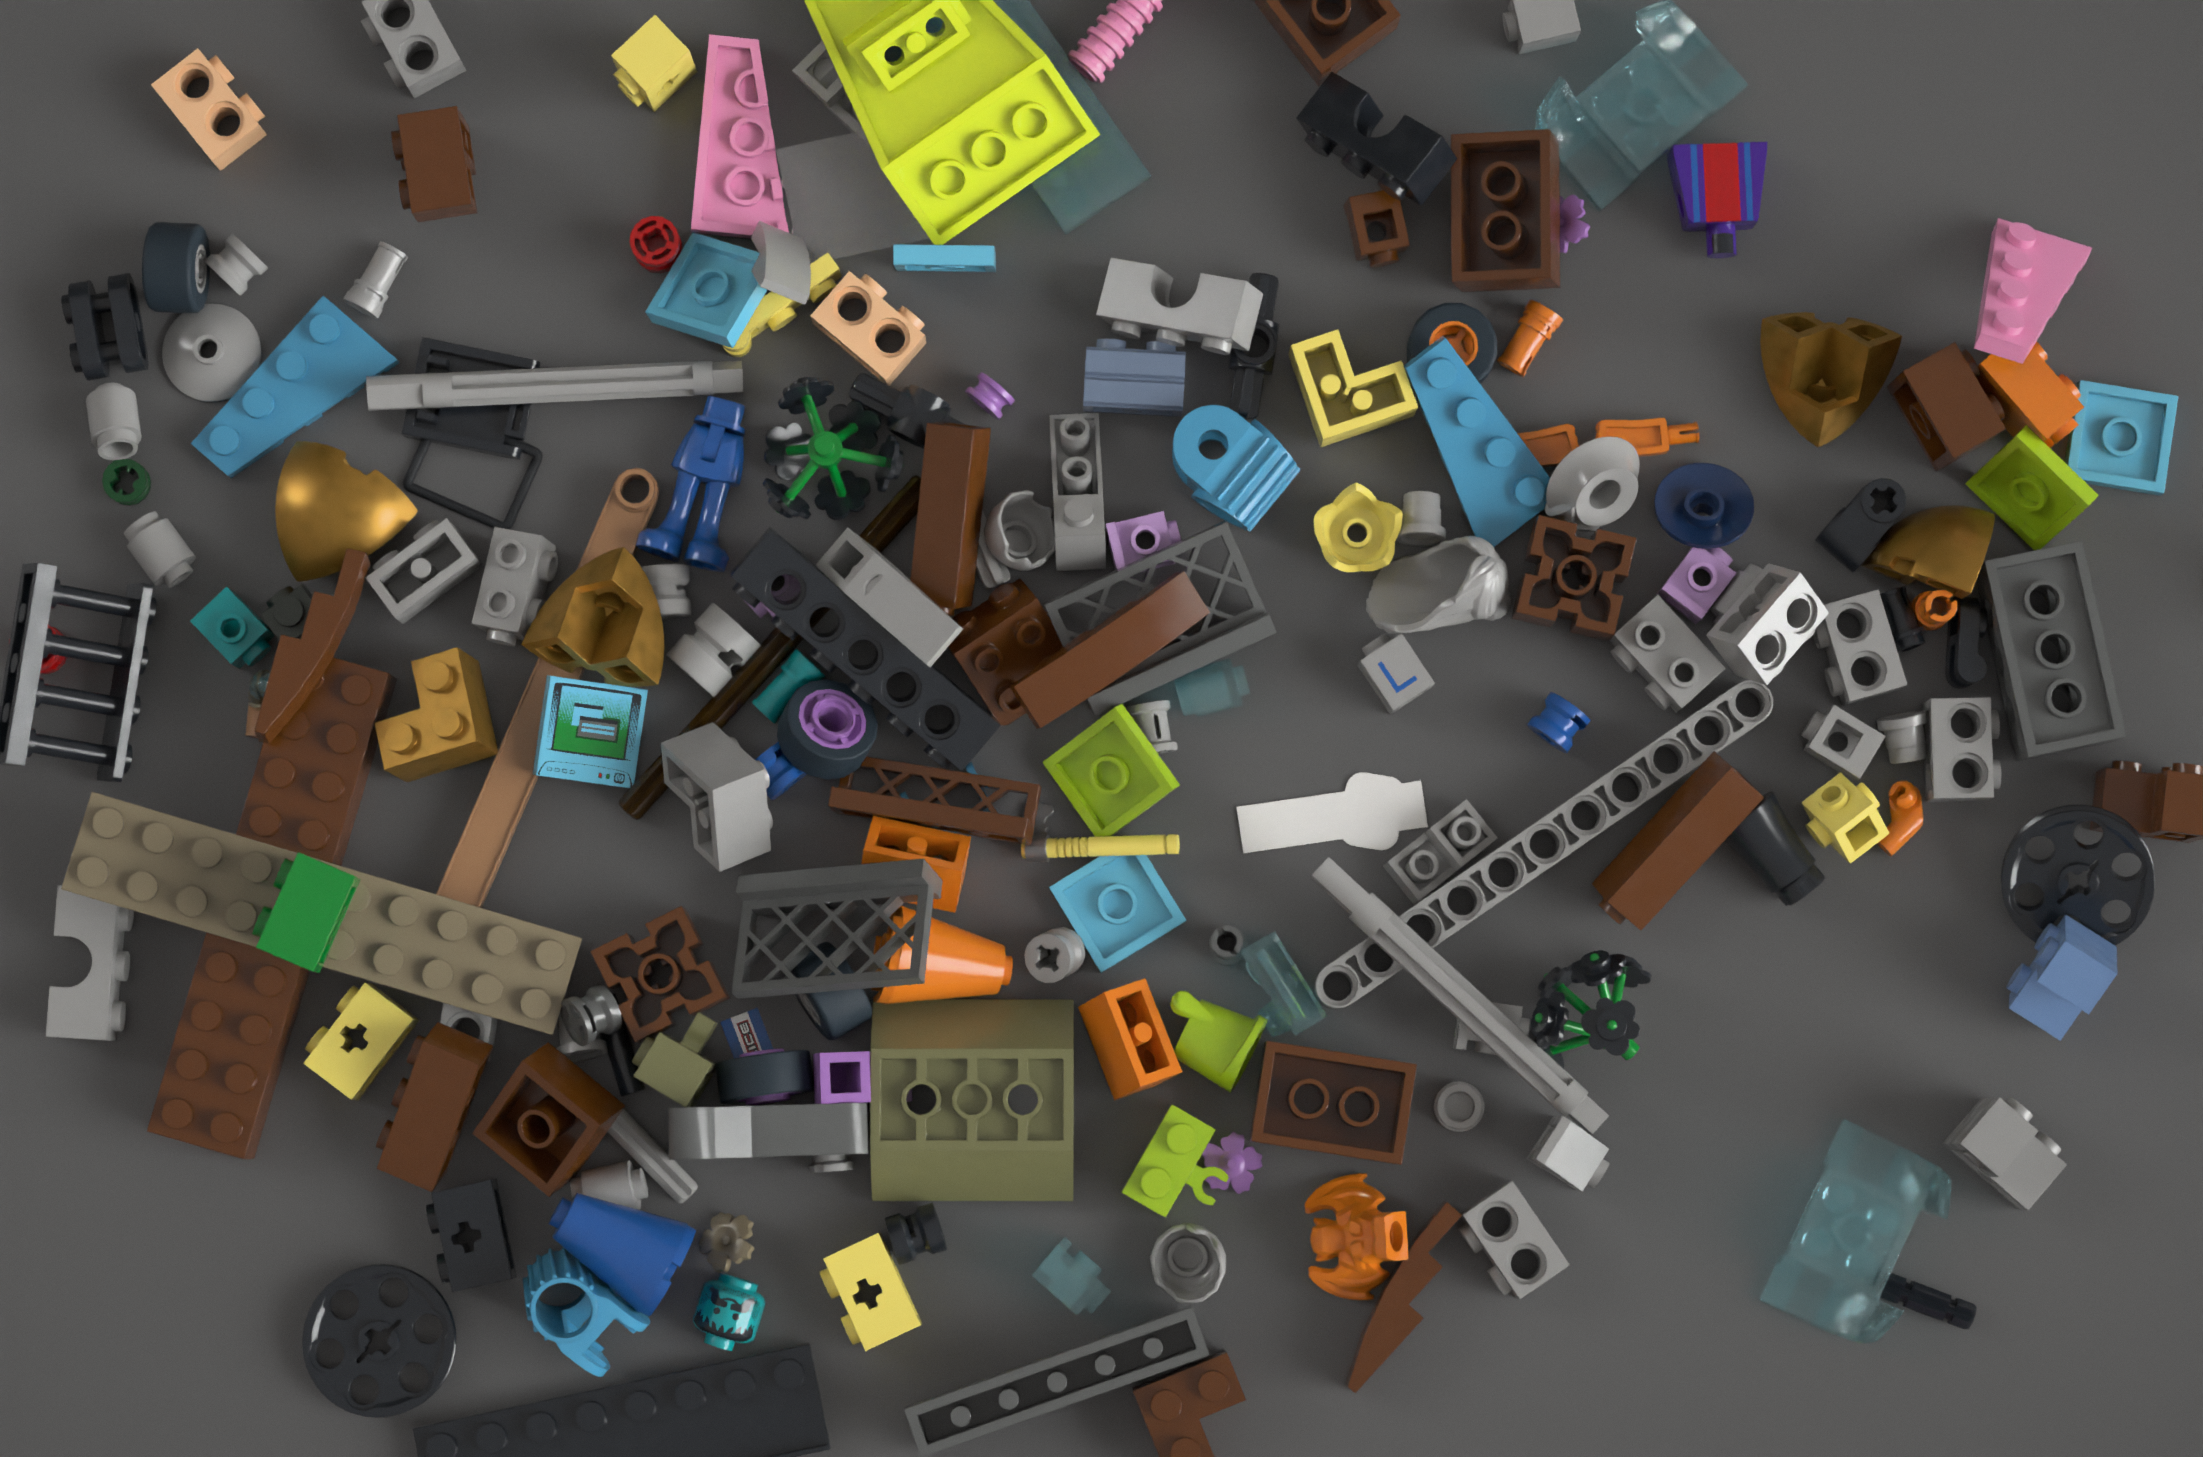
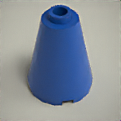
M576 1193L571 1201L562 1197L548 1223L556 1228L552 1236L556 1242L634 1310L648 1317L652 1315L672 1283L670 1279L677 1266L680 1267L696 1233V1229L690 1227L686 1222Z

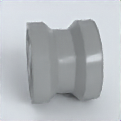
M233 233L225 240V248L219 254H211L204 261L240 296L247 290V282L254 275H262L268 269Z
M1055 927L1032 938L1028 943L1024 954L1025 965L1029 973L1037 980L1044 983H1055L1079 970L1085 959V946L1081 937L1073 930L1066 927ZM1048 949H1050V954H1051L1049 957H1048V953H1047V952H1048Z

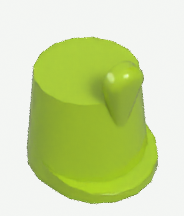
M1176 992L1170 1002L1171 1009L1177 1015L1189 1018L1174 1050L1177 1059L1232 1093L1255 1052L1264 1032L1267 1019L1260 1015L1252 1019L1203 999L1199 1002L1189 992Z

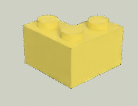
M1338 329L1290 346L1288 355L1320 448L1415 415L1418 406L1402 360L1354 376Z

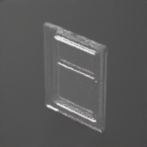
M863 131L776 149L782 175L781 185L785 189L793 225L792 235L804 240L809 253L810 264L827 252L832 259L893 247V244H906L930 239L881 170Z

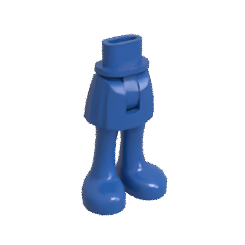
M714 396L707 397L703 414L695 416V423L683 438L671 466L678 471L666 517L658 528H647L638 534L637 548L657 557L678 562L683 548V539L690 512L700 484L703 483L706 484L703 504L696 531L685 553L684 562L689 566L703 570L725 571L729 557L727 552L719 546L718 532L730 488L738 487L741 481L744 458L743 436H745L746 430L740 425L746 408L744 405Z

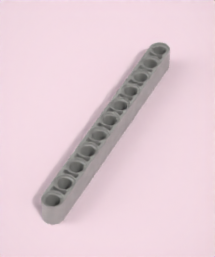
M1752 680L1738 683L1399 917L1406 924L1414 916L1426 918L1433 928V934L1427 943L1434 948L1702 764L1713 751L1718 753L1763 722L1770 715L1773 708V696L1770 689L1764 684ZM1740 692H1750L1757 697L1760 709L1755 717L1743 716L1737 710L1736 697ZM1699 720H1709L1717 726L1719 738L1715 745H1704L1697 740L1694 728ZM1658 748H1669L1676 754L1678 766L1674 773L1665 774L1655 767L1653 756ZM1617 776H1628L1635 781L1637 795L1633 801L1623 802L1614 795L1612 784ZM1576 804H1587L1594 809L1596 823L1591 830H1581L1573 824L1571 812ZM1536 832H1546L1555 841V852L1548 859L1539 858L1531 851L1530 839ZM1505 860L1512 865L1515 877L1510 886L1500 887L1490 880L1489 867L1493 861ZM1463 888L1471 893L1474 899V906L1469 914L1457 915L1449 909L1447 897L1452 889ZM1368 937L1324 967L1316 975L1313 983V992L1317 1001L1324 1007L1342 1009L1360 999L1403 968L1393 959L1390 967L1384 972H1375L1368 968L1364 960V954L1369 946L1376 944ZM1339 972L1348 978L1350 992L1344 1000L1335 1001L1325 994L1323 982L1328 974Z

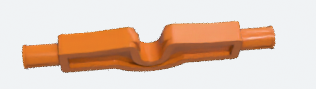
M1665 418L1602 420L1595 426V439L1601 437L1622 438L1634 446L1639 457L1667 453L1670 448L1669 445L1699 443V433L1680 434L1696 432L1699 428L1697 422L1667 426ZM1563 424L1533 432L1517 433L1542 467L1558 466L1568 453L1579 446L1578 438L1575 435V428L1571 424Z

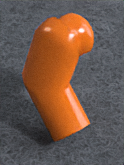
M1904 780L1897 781L1889 789L1891 823L1887 826L1890 834L1877 843L1890 857L1922 827L1924 820L1921 793L1911 782Z

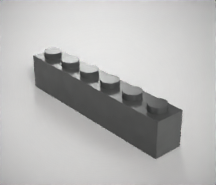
M1192 1305L916 1402L906 1406L904 1411L920 1457H925L1209 1356V1352Z

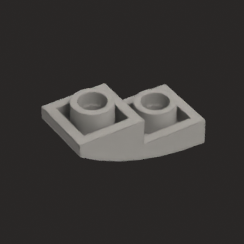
M1466 799L1384 864L1383 867L1413 905H1415L1498 837Z

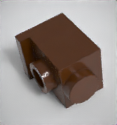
M1384 190L1349 197L1343 207L1349 223L1356 261L1368 259L1371 268L1398 262V253L1405 252L1410 246L1401 202L1388 195ZM1368 226H1380L1384 231V238L1379 241L1372 240L1367 234Z

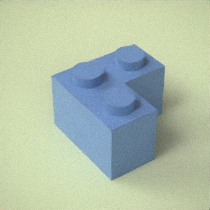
M2066 914L2057 926L2052 923L2047 925L2034 946L2038 953L2028 967L2022 963L2006 986V989L2011 991L2009 994V1009L2060 1041L2081 1011L2088 1015L2118 974L2117 947Z

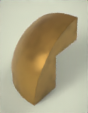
M1812 312L1786 313L1763 318L1760 335L1761 356L1766 379L1777 405L1790 424L1807 441L1816 447L1829 443L1853 425L1877 396L1894 364L1902 335L1880 325L1852 317H1847L1845 322L1840 325L1833 322L1824 323L1815 318V314Z
M297 441L290 450L280 474L276 493L275 515L278 539L284 559L297 582L314 580L341 571L347 548L365 552L367 556L372 554L401 531L418 512L409 498L378 470H373L368 475H365L360 470L350 466L345 459V451L309 441Z
M1958 505L1940 506L1916 512L1890 527L1881 537V542L1861 566L1905 585L1918 580L1939 590L1949 591L1953 596L1963 599L1971 594L1992 536L1995 516L1993 513L1982 509Z
M625 547L613 549L594 558L568 577L539 610L521 644L539 658L564 671L573 673L576 667L583 666L591 671L597 670L604 676L605 683L619 686L643 687L658 685L664 662V631L657 598L640 564Z

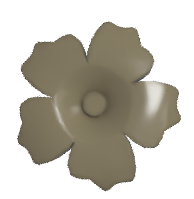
M722 1212L713 1217L710 1222L713 1231L705 1230L699 1241L700 1253L708 1255L707 1261L712 1264L715 1271L727 1273L731 1261L740 1264L743 1260L751 1259L754 1247L745 1240L753 1235L751 1229L754 1222L745 1215H739L735 1218L730 1213L724 1214Z

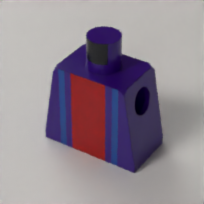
M1767 142L1672 145L1668 152L1667 163L1682 229L1686 232L1706 231L1708 258L1736 256V230L1753 229L1758 222L1768 149Z

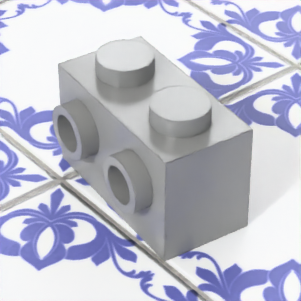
M447 518L441 523L435 520L424 526L413 536L415 542L400 553L394 550L383 556L373 565L374 571L365 577L394 618L402 624L483 566L468 543Z
M1659 595L1652 599L1609 640L1615 646L1610 651L1615 660L1629 673L1636 669L1649 683L1644 688L1649 697L1661 709L1665 710L1670 706L1675 713L1688 704L1726 669Z

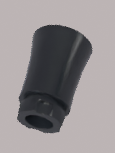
M1771 791L1763 795L1765 798L1727 837L1725 842L1757 873L1771 893L1776 892L1786 906H1791L1818 887L1825 877L1815 866L1814 862L1816 859L1797 835L1785 816L1774 792Z

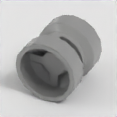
M658 564L641 567L657 598L662 620L692 616L691 600L686 597V591L684 590V587L690 582L689 565Z

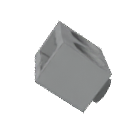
M429 0L362 1L369 16L360 21L373 45L376 47L384 43L392 59L385 62L384 65L397 89L407 85L413 97L416 98L467 71ZM399 7L410 10V18L403 26L390 27L386 25L387 16L392 10ZM420 50L433 52V61L426 69L414 70L409 67L410 59L416 52Z
M1768 563L1706 636L1736 676L1768 685L1783 670L1785 664L1800 646L1814 634L1818 625L1829 612L1801 572Z
M1879 589L1824 605L1829 614L1818 625L1812 636L1818 649L1825 648L1830 667L1824 670L1827 686L1833 697H1840L1842 706L1900 690L1907 686ZM1840 613H1850L1858 619L1860 632L1856 638H1847L1838 631L1836 623ZM1854 661H1866L1872 666L1874 680L1870 686L1859 685L1852 678L1851 667Z
M1991 697L1930 698L1923 702L1922 711H1926L1928 722L1923 724L1927 757L1924 758L1925 802L1986 801L1994 798V789H2000L2001 764L1999 759H1993L1992 739L1999 738L2000 719L1998 710L1991 709ZM1955 712H1963L1971 718L1973 732L1969 738H1961L1953 732L1951 718ZM1958 761L1968 763L1974 770L1975 780L1970 788L1959 786L1953 779L1952 770Z
M1508 1180L1460 1213L1462 1215L1461 1219L1465 1223L1458 1229L1460 1234L1475 1254L1483 1249L1494 1265L1487 1270V1273L1503 1296L1511 1291L1515 1298L1521 1299L1570 1265L1513 1181ZM1492 1207L1502 1208L1509 1218L1507 1230L1499 1236L1489 1235L1482 1225L1485 1212ZM1521 1249L1531 1250L1537 1258L1536 1271L1527 1278H1519L1511 1268L1513 1255Z

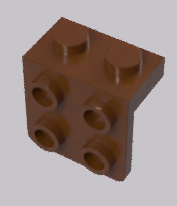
M1021 578L1013 583H1006L997 587L990 594L988 600L973 610L963 611L954 616L952 619L963 630L947 647L1000 725H1009L1026 713L1010 689V686L1063 648L1049 616L1037 597Z

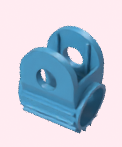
M1206 405L1194 409L1180 421L1174 433L1173 465L1182 482L1194 491L1191 498L1212 514L1245 531L1251 532L1300 472V468L1296 465L1297 463L1265 426L1256 419L1249 423L1238 413L1224 406ZM1217 441L1224 446L1226 453L1221 458L1208 459L1200 453L1199 447L1204 442Z
M549 1248L548 1253L542 1257L536 1255L537 1261L533 1265H527L528 1276L522 1279L527 1320L532 1321L533 1331H539L544 1336L545 1341L548 1339L554 1341L561 1352L581 1368L595 1376L603 1377L610 1369V1364L602 1353L605 1348L595 1341L614 1319L633 1334L636 1331L643 1332L650 1324V1319L645 1314L634 1310L566 1249L562 1248L560 1251H553ZM557 1283H571L584 1290L575 1301L563 1306L547 1305L538 1299L546 1288Z

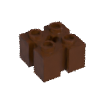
M1538 515L1532 525L1524 560L1536 564L1534 575L1525 573L1520 579L1511 619L1550 628L1556 622V618L1561 617L1572 620L1569 632L1609 641L1615 635L1623 596L1611 593L1613 583H1622L1628 577L1637 538L1597 529L1591 536V539H1585L1575 536L1578 524ZM1570 567L1579 569L1578 578L1585 580V586L1579 585L1575 590L1567 587V581L1562 579V573L1567 574Z
M682 906L646 923L645 925L650 936L638 942H635L632 935L626 933L590 951L608 988L616 989L622 986L628 998L627 1001L618 1006L635 1042L642 1043L646 1037L652 1038L658 1035L659 1032L662 1033L676 1026L671 1014L684 1007L687 1008L690 1015L696 1016L698 1012L702 1013L730 999L713 962L707 960L699 964L693 950L704 944L687 909ZM660 961L664 967L671 965L673 968V974L668 977L670 984L665 988H662L661 984L658 983L652 986L649 981V977L655 974L653 965Z

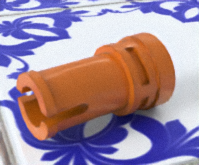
M1534 300L1528 301L1524 308V315L1518 321L1520 324L1519 328L1501 357L1499 356L1497 359L1501 366L1520 377L1525 376L1526 370L1544 341H1549L1552 337V332L1554 333L1563 322V319L1557 313Z
M1946 590L1925 591L1918 594L1912 600L1911 606L1919 627L1924 626L1926 631L1937 630L1955 615L1957 601L1951 602L1949 599L1953 596L1951 592Z

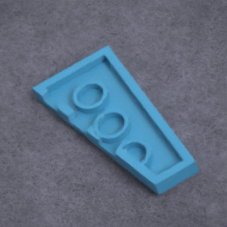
M323 295L191 444L228 477L233 478L284 443V439L303 426L312 424L323 416L322 413L344 398H349L363 389L366 384V376H377L382 372L386 373L400 362Z
M1441 336L1406 363L1404 368L1474 536L1485 539L1495 547L1545 509L1547 503L1546 491L1550 477L1444 336Z

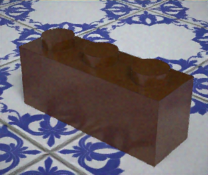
M439 1022L435 1024L426 1037L417 1036L407 1058V1063L413 1065L409 1079L402 1078L392 1099L391 1105L398 1108L394 1122L387 1120L376 1144V1148L383 1150L377 1169L430 1192L434 1191L449 1168L493 1045Z

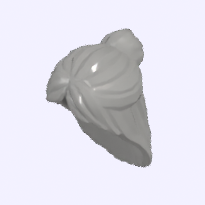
M1464 536L1450 541H1442L1439 545L1415 555L1400 557L1383 567L1373 580L1369 598L1366 599V612L1371 620H1373L1375 626L1387 633L1429 631L1439 627L1466 623L1471 620L1485 619L1494 621L1506 615L1513 601L1508 590L1509 576L1506 563L1500 559V555L1495 551L1493 545L1483 538Z

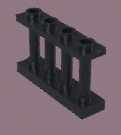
M43 563L22 564L0 698V764L25 766L26 757L29 758L32 753L99 764L97 771L98 781L121 782L123 774L128 772L132 762L133 750L128 741L131 724H135L140 712V697L136 695L139 675L144 673L148 663V648L144 646L147 626L152 624L156 613V599L152 597L153 585L146 583L128 584L125 597L61 585L60 580L56 579L58 566ZM59 604L122 616L118 646L52 634V630L48 628L51 608H55ZM48 654L114 665L110 695L44 684L43 678H39L42 659L46 658ZM40 704H47L106 715L102 745L37 734L35 728L31 727L34 708H38Z

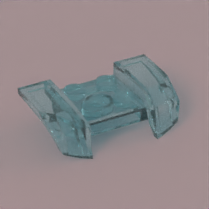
M1662 0L1635 12L1637 17L1636 30L1644 40L1577 97L1574 96L1567 82L1559 76L1537 110L1536 129H1550L1559 140V166L1599 212L1636 182L1638 176L1670 150L1672 145H1676L1708 116L1712 117L1748 86V83L1672 0Z
M1843 1119L1824 1159L1823 1164L1826 1166L1785 1254H1780L1759 1300L1839 1337L1857 1343H1874L1904 1313V1311L1880 1301L1879 1298L1920 1210L1944 1219L1948 1218L1952 1179L1942 1168L1927 1159Z

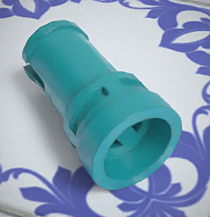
M798 649L780 667L783 671L752 701L774 724L782 715L796 689L810 681L822 680L825 677Z

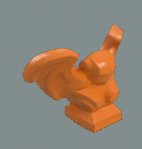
M1354 1173L1330 1180L1317 1188L1304 1205L1305 1213L1307 1214L1330 1209L1333 1210L1336 1220L1314 1218L1315 1226L1311 1230L1310 1243L1313 1252L1317 1254L1315 1258L1317 1262L1338 1257V1264L1332 1269L1310 1266L1308 1268L1309 1278L1322 1290L1337 1297L1352 1300L1374 1299V1295L1370 1291L1382 1284L1390 1275V1272L1380 1266L1381 1262L1408 1260L1406 1211L1382 1213L1377 1210V1206L1386 1198L1376 1188L1363 1182L1368 1177L1367 1173Z

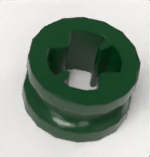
M132 459L115 460L107 466L103 473L102 484L104 491L111 499L121 505L132 506L139 504L146 499L150 492L151 479L149 473L142 465ZM123 470H126L132 476L137 472L139 477L138 480L133 482L135 491L128 495L122 489L117 493L114 486L121 481L119 473Z

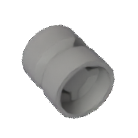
M712 602L694 622L696 632L693 635L683 634L666 655L712 697H715L732 678L730 668L733 665L743 666L761 645L735 620Z

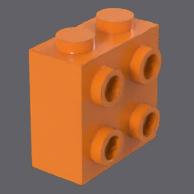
M2037 341L2023 364L1990 354L1978 365L1980 375L1976 378L1985 394L1992 393L2000 402L2005 413V419L2002 420V423L2012 437L2027 425L2051 448L2079 425L2073 417L2084 408L2078 400L2081 394L2067 376L2063 374L2057 376L2045 362L2048 359L2047 354Z

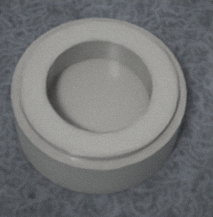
M1461 1081L1446 1084L1437 1092L1433 1102V1112L1439 1124L1444 1128L1454 1132H1463L1472 1129L1480 1122L1484 1113V1100L1481 1093L1473 1085Z

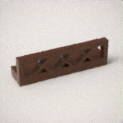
M866 757L859 768L875 770L885 784L874 793L851 790L854 772L840 778L839 787H831L828 807L836 814L871 820L873 816L957 834L1030 846L1042 788L1039 784ZM884 772L897 773L900 775H898L890 781ZM915 776L924 778L934 793L923 801L901 798L895 788L910 777ZM932 779L948 783L938 789ZM960 784L971 785L983 801L973 808L967 809L950 806L944 795ZM980 787L997 791L987 797ZM891 792L893 796H887L886 794ZM1008 792L1028 795L1024 818L999 814L992 804ZM939 800L941 804H936L934 802ZM986 808H988V809L990 810V812H986V811H983V810L986 809Z

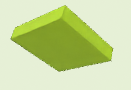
M2027 425L1965 483L2034 551L2042 549L2099 496Z
M1123 704L1114 707L1042 762L1095 837L1113 836L1180 786Z

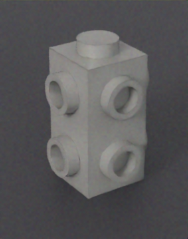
M494 527L471 623L487 633L486 640L505 646H515L517 639L524 640L532 621L544 605L547 583L554 579L557 572L558 555L555 552L556 545L543 536Z

